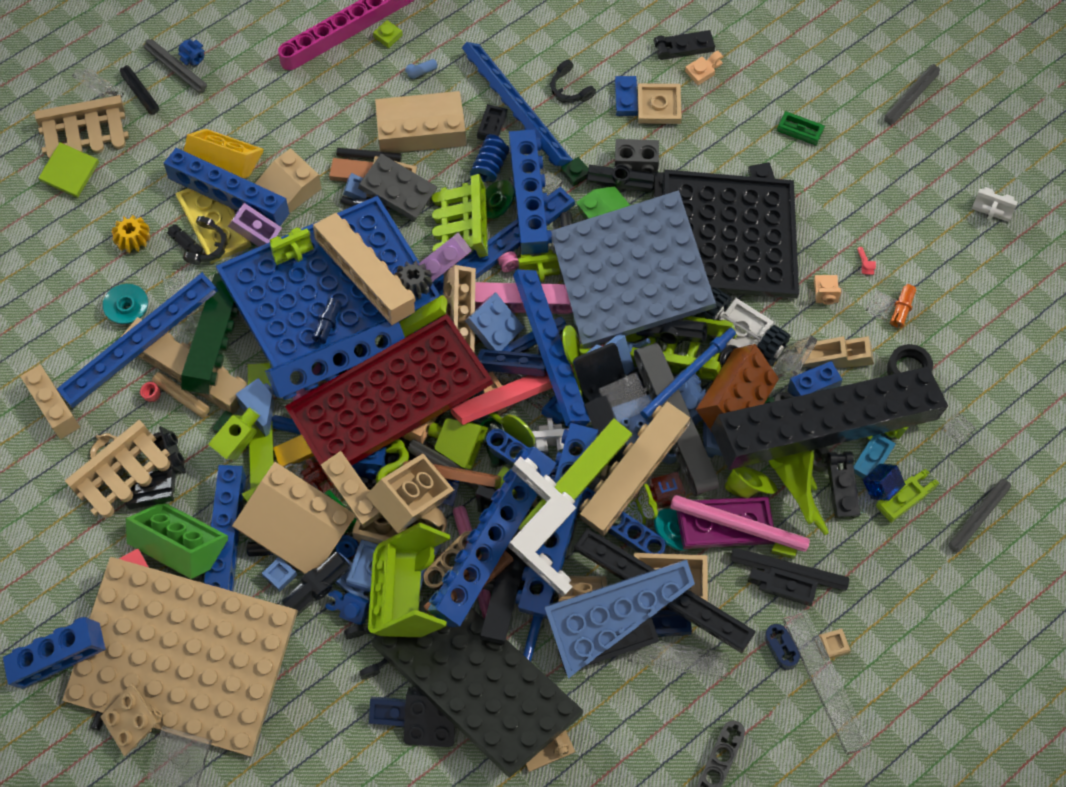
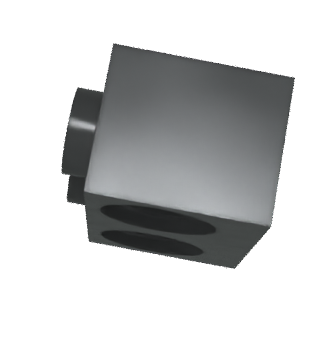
M616 139L614 167L618 164H623L634 171L658 172L659 140Z

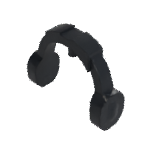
M570 59L563 61L557 67V72L550 83L552 94L562 103L579 100L585 102L591 99L596 94V89L593 86H588L573 96L562 94L563 88L556 89L557 80L573 68V63Z
M198 216L196 220L197 225L217 231L221 235V243L215 242L214 246L218 248L209 255L184 252L183 260L194 265H200L201 262L212 261L216 258L219 259L225 253L226 245H228L226 233L212 219Z
M355 625L344 630L346 639L357 638L364 634H373L369 631L368 627H363V625ZM384 658L379 663L363 668L359 671L361 679L365 680L378 675L380 669L388 661Z

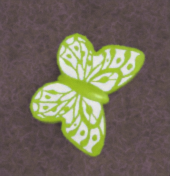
M643 484L636 500L632 499L624 510L625 513L644 526L646 525V519H654L658 516L657 503L652 497L648 484Z

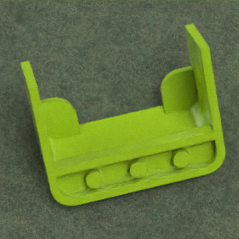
M418 523L377 545L372 561L368 629L371 633L378 636L423 637L446 626L447 621L420 612L419 600L421 571L428 568L434 562V547L450 540L449 534Z

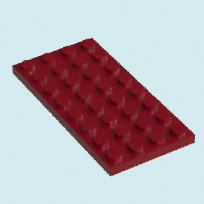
M446 314L287 404L285 408L320 466L340 451L352 466L494 383L451 318Z

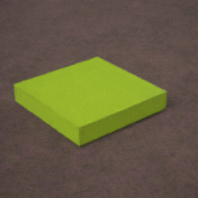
M60 142L38 179L47 185L78 198L99 161L97 158Z

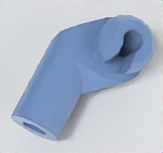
M431 59L416 66L409 64L405 68V72L408 74V77L415 79L437 69L438 65L436 60Z

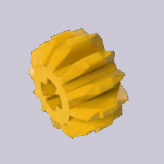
M133 214L130 219L123 216V221H116V227L112 228L114 244L121 251L126 249L129 254L132 249L139 252V247H146V241L150 240L148 224L144 223L141 217L136 219Z

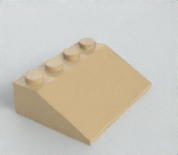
M460 91L375 99L381 152L400 153L466 146V132Z
M274 462L232 527L303 574H306L308 571L318 568L327 560L355 518V515L280 464Z

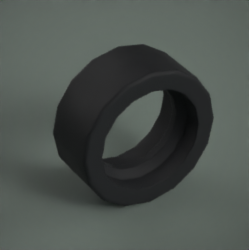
M913 344L902 345L895 349L887 364L888 375L901 373L897 368V362L900 358L904 357L913 358L919 361L923 367L929 366L931 372L933 371L931 355L924 348Z

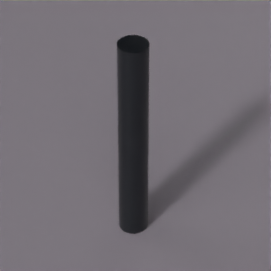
M338 147L336 155L341 157L374 160L375 156L379 157L380 154H383L393 161L401 162L402 153Z

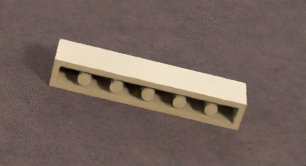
M334 213L313 224L314 237L317 243L391 325L415 312L414 302L416 299L412 291L407 290L402 285L399 277L389 271L387 264L376 257L374 250L363 243L361 236L352 231L345 219H341L337 213Z
M137 317L122 336L142 321V319ZM167 332L139 354L138 357L181 383V374L190 346L184 342L180 344L175 341L174 337ZM222 366L221 369H217V385L212 386L210 394H197L224 411L235 414L240 408L236 393L245 388L247 383L238 376H231Z
M668 401L663 407L659 405L652 414L654 419L649 425L644 424L637 434L639 436L634 444L632 442L629 443L623 452L625 456L620 463L616 461L611 466L608 472L610 473L606 481L601 480L594 489L596 494L591 500L586 499L579 509L581 511L580 520L602 536H605L690 425V417Z

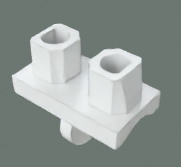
M987 187L979 189L972 209L987 214L988 220L996 217L1010 222L1018 203L1014 201L1015 198L1007 194L1004 196L994 194L993 189Z
M547 418V425L538 426L539 431H532L536 442L534 446L545 455H548V446L557 445V453L563 451L564 444L561 443L565 429H562V424L553 425L552 418Z

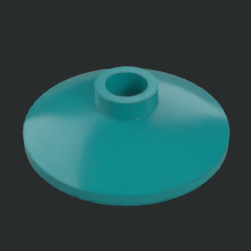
M134 284L115 286L105 295L103 300V311L106 317L117 324L133 323L137 317H143L148 309V297L145 291Z
M672 509L660 510L657 518H654L657 534L671 548L679 551L688 550L683 549L677 512Z

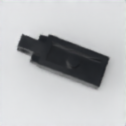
M773 567L771 569L765 568L764 572L752 568L748 578L749 583L759 586V590L807 606H812L818 585L816 580Z

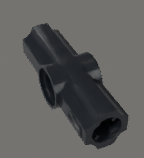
M589 164L586 182L587 184L605 187L615 186L620 193L626 190L651 193L654 173L630 170L628 166L618 164L613 168Z
M682 318L636 332V334L660 338L661 341L667 344H676L679 340L703 343L707 338L708 326L707 322L690 321Z
M335 552L321 566L308 571L301 578V583L282 600L283 605L298 610V616L314 601L322 599L332 590V585L351 569L349 563L338 552Z

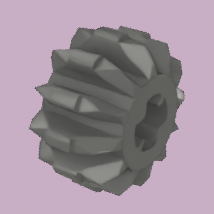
M416 260L411 265L406 261L404 267L398 266L397 272L394 274L399 277L402 285L407 290H411L418 299H420L421 293L427 295L429 288L432 286L430 270H426L425 263L418 266Z

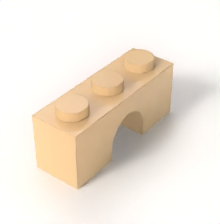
M41 364L20 376L60 440L80 428V425Z
M341 451L321 464L324 473L342 495L363 528H366L383 516L366 496L369 490Z

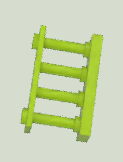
M693 316L683 318L684 320L707 322V335L720 337L729 328L735 330L733 323L727 320L718 321ZM647 337L651 341L648 345L654 344L657 338ZM691 342L688 352L684 356L674 354L677 343L667 344L663 354L673 374L681 373L697 359L695 357L700 346L699 342ZM632 347L630 355L634 367H637L634 359V350L639 348ZM716 353L695 374L702 379L715 380L721 370L720 362L717 361L719 354Z

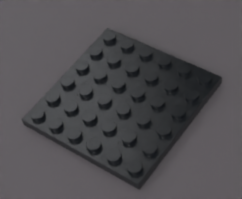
M664 170L663 195L679 190L711 290L716 287L724 293L798 298L799 279L794 180Z

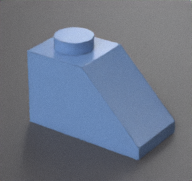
M258 378L237 392L236 398L244 412L251 407L260 414V417L254 424L266 437L270 434L275 406L273 400L274 392L267 383L263 384Z

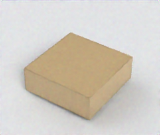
M842 628L818 636L826 660L850 654L851 650Z

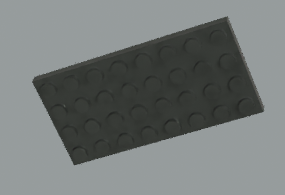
M433 594L419 604L420 612L429 614L424 609V605L430 601ZM472 607L461 626L458 627L446 625L423 637L378 636L372 640V646L509 778L583 715V709L507 639L505 645L481 640L480 635L485 619Z

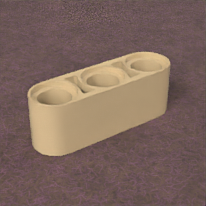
M471 531L462 533L428 567L424 573L426 585L436 591L442 587L444 575L453 568L449 566L450 558L466 547L467 537ZM478 549L476 550V557L481 553ZM436 573H441V581L438 584H433L432 577Z

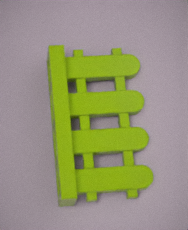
M480 175L471 176V185L468 182L462 183V187L449 190L444 187L441 188L440 192L434 193L432 201L434 205L441 206V208L434 210L432 217L436 223H442V225L434 227L432 234L436 240H442V242L435 244L432 251H435L448 241L449 238L459 233L464 235L463 239L472 250H476L479 258L488 256L486 187ZM463 201L461 204L448 206V204ZM463 218L462 221H457V222H453V223H449V222H448V221H451V220H456V219Z

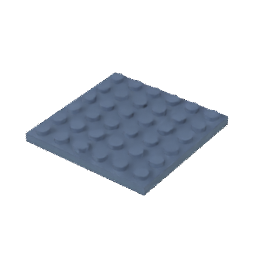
M679 190L551 230V237L583 348L610 341L619 334L627 336L717 308Z

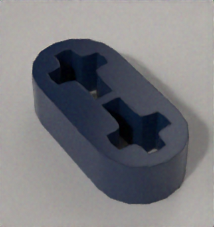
M781 624L770 625L765 633V642L782 669H794L800 659L796 645L784 626ZM773 631L776 634L781 633V645L776 638H771ZM783 649H785L787 655L794 656L792 662H789L788 659L783 660L785 654Z

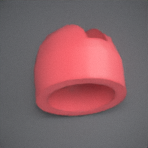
M147 382L141 387L140 395L148 402H155L159 399L161 391L154 382Z

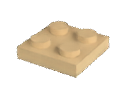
M638 83V124H681L680 84Z

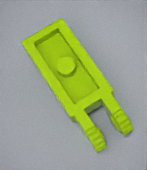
M923 469L914 477H909L876 503L877 509L890 523L923 500L939 485L936 479L929 482L924 488L919 484L928 476L929 471L927 469Z

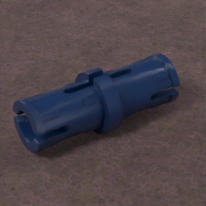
M329 298L323 314L319 315L318 326L312 335V339L315 342H318L319 337L321 338L319 344L326 343L331 328L335 327L336 316L342 307V302L338 299L334 305L335 298Z

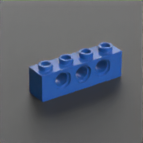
M81 617L74 620V623L67 627L55 629L52 634L46 637L34 639L31 644L25 647L13 649L12 653L3 657L8 685L24 689L106 650L100 623L87 617Z

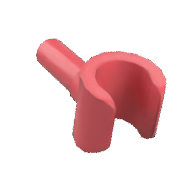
M859 247L857 250L862 261V273L874 275L876 261H868L863 247Z

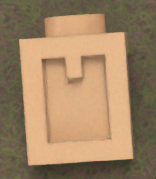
M815 275L816 303L826 305L838 303L841 288L838 287L837 275Z

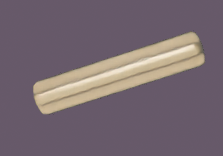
M157 372L153 376L152 381L159 388L201 418L206 417L210 412L208 405L190 392L181 390L180 385L162 372Z

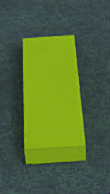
M441 295L419 308L408 318L399 321L404 336L411 335L445 315L447 299Z

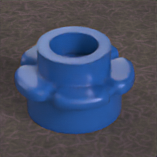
M343 535L336 545V552L341 553L345 558H350L357 552L358 541L350 535Z

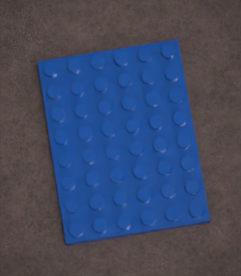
M378 196L337 213L341 219H345L349 223L354 233H358L361 236L363 243L374 250L376 257L387 264L389 271L393 275L397 272L398 266L404 267L406 261L411 265L416 260L418 266H420V262ZM313 224L301 229L307 228L309 230L314 249L302 254L303 260L300 262L292 258L277 265L274 262L269 242L216 265V271L272 368L386 320L317 243L314 237ZM433 283L427 295L421 293L420 299L415 296V311L440 296ZM329 298H335L334 305L338 299L342 302V307L336 316L335 327L331 328L326 343L319 344L320 337L318 342L312 339V335L319 323V315L323 314Z

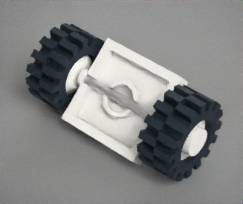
M716 287L712 289L717 308L695 314L694 317L718 321L727 320L733 323L737 337L736 339H731L726 345H735L739 348L756 344L769 365L773 366L786 348V344L791 337L790 334L774 325V321L739 299L735 298L731 304L732 298Z

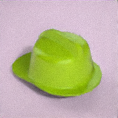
M745 466L733 469L724 486L727 491L743 498H750L760 491L775 494L778 490L776 484L768 476Z

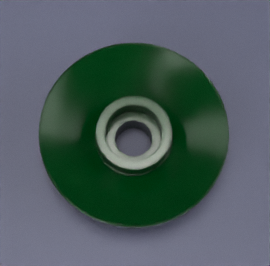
M500 180L494 182L486 189L487 219L500 217L511 206L515 197V189L509 181Z

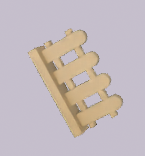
M112 96L34 111L35 119L40 127L38 128L39 134H44L46 147H42L43 155L47 154L50 159L59 144L57 132L65 130L67 143L63 144L83 152L82 147L90 146L94 153H101L104 150V143L112 142L116 149L124 148L126 145L125 139L129 138L128 131H123L121 119L126 118L121 96ZM108 122L110 135L102 136L100 123ZM87 126L89 139L81 140L79 127Z
M139 419L68 477L65 482L82 501L86 498L94 508L90 511L95 516L100 514L104 518H109L114 513V507L111 504L119 498L122 502L130 501L133 497V492L130 488L134 484L138 483L140 486L146 487L152 481L149 474L151 470L156 467L159 471H166L170 467V461L167 458L170 453L166 449L161 451L153 443L157 439ZM141 452L150 460L144 466L135 459ZM123 467L131 475L125 482L116 474ZM104 482L113 491L106 498L97 489Z

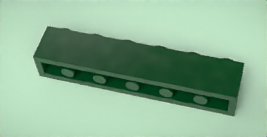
M218 273L214 274L212 280L218 292L205 302L181 374V390L209 395L212 386L217 385V369L222 368L224 361L222 353L227 351L229 346V338L227 337L228 334L233 333L235 324L233 318L238 317L239 314L238 307Z

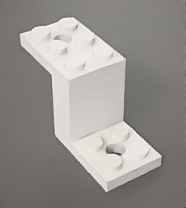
M520 456L513 464L512 471L547 503L510 541L508 547L563 597L572 588L569 584L571 579L561 570L557 573L551 567L553 562L543 553L538 555L536 552L576 509L573 505L575 501L566 492L561 494L555 488L557 484L549 476H541L537 472V465L529 458L524 460Z

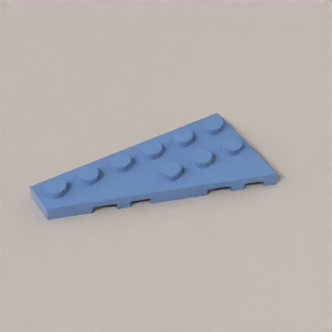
M687 559L545 606L568 679L636 629L645 620L656 614L661 608L695 585Z

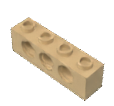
M454 265L444 273L443 296L447 299L446 314L451 318L474 352L475 333L465 320L475 311L476 268Z

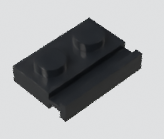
M168 468L166 471L157 470L149 472L152 481L146 487H142L138 483L134 484L130 488L133 492V497L130 501L125 502L127 508L131 510L174 501L173 492H175L176 478L174 469Z

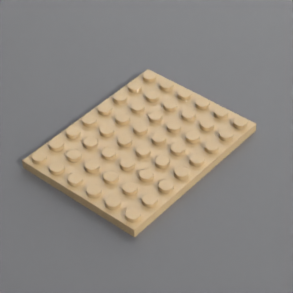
M110 557L90 616L91 620L100 623L106 650L74 665L62 701L104 713L131 684H134L149 710L154 711L157 709L162 713L161 722L153 728L253 757L298 610Z

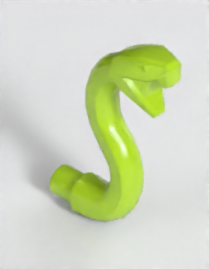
M400 439L390 443L392 446L386 449V453L399 454V459L380 468L376 475V484L383 477L403 466L405 461H408L409 452Z

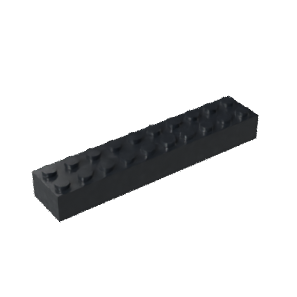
M929 366L718 414L711 427V431L728 470L935 421L941 417L948 404Z

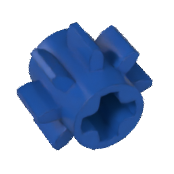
M191 39L183 41L178 49V55L181 56L180 60L185 65L189 63L192 66L198 65L204 59L205 50L202 49L203 45L198 40H194V42Z

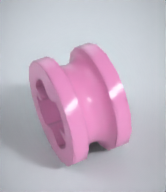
M515 252L504 253L498 259V264L505 273L519 267Z

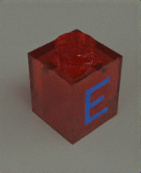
M678 471L650 479L649 488L653 499L657 503V509L671 506L674 495L685 497V490Z

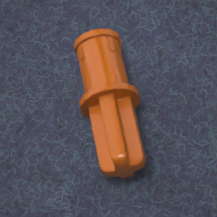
M906 284L903 287L899 300L894 304L896 308L890 320L892 326L898 328L900 323L899 327H904L907 315L913 308L911 304L916 293L915 286Z

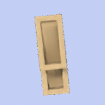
M843 336L799 344L802 367L815 368L832 361L835 368L860 367L874 364L872 344L869 336L845 340Z

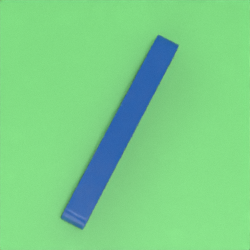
M501 429L491 430L486 437L489 451L511 467L516 462L511 457V454L515 451L529 448ZM496 438L504 440L500 446H494L491 443ZM554 466L552 472L549 475L550 478L552 474L556 475L558 468L557 466ZM588 487L583 492L579 509L586 499L591 500L596 494ZM624 511L618 517L621 519V523L612 526L608 530V533L638 553H652L648 550V546L656 543L661 547V550L653 554H665L664 539ZM631 530H637L641 533V536L638 539H631L628 533Z

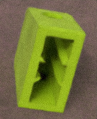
M249 407L242 416L232 415L208 445L225 459L237 460L258 432V429L253 424L260 417V414ZM239 427H241V433H240V434L238 433Z
M446 418L443 426L433 422L429 427L428 435L437 439L435 450L461 467L472 469L488 427L472 423L462 425L458 420Z

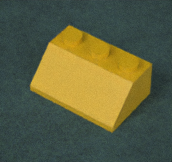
M209 129L187 134L184 147L185 152L244 179L251 175L264 150L263 148Z

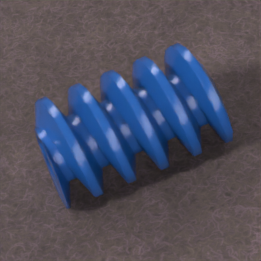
M493 134L486 136L476 161L473 163V168L470 170L471 176L479 174L483 182L496 181L497 174L500 173V168L504 164L503 161L507 157L506 154L510 151L509 146L504 143L503 139Z

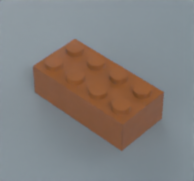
M756 344L733 349L696 408V411L710 430L718 414L764 404L779 380Z

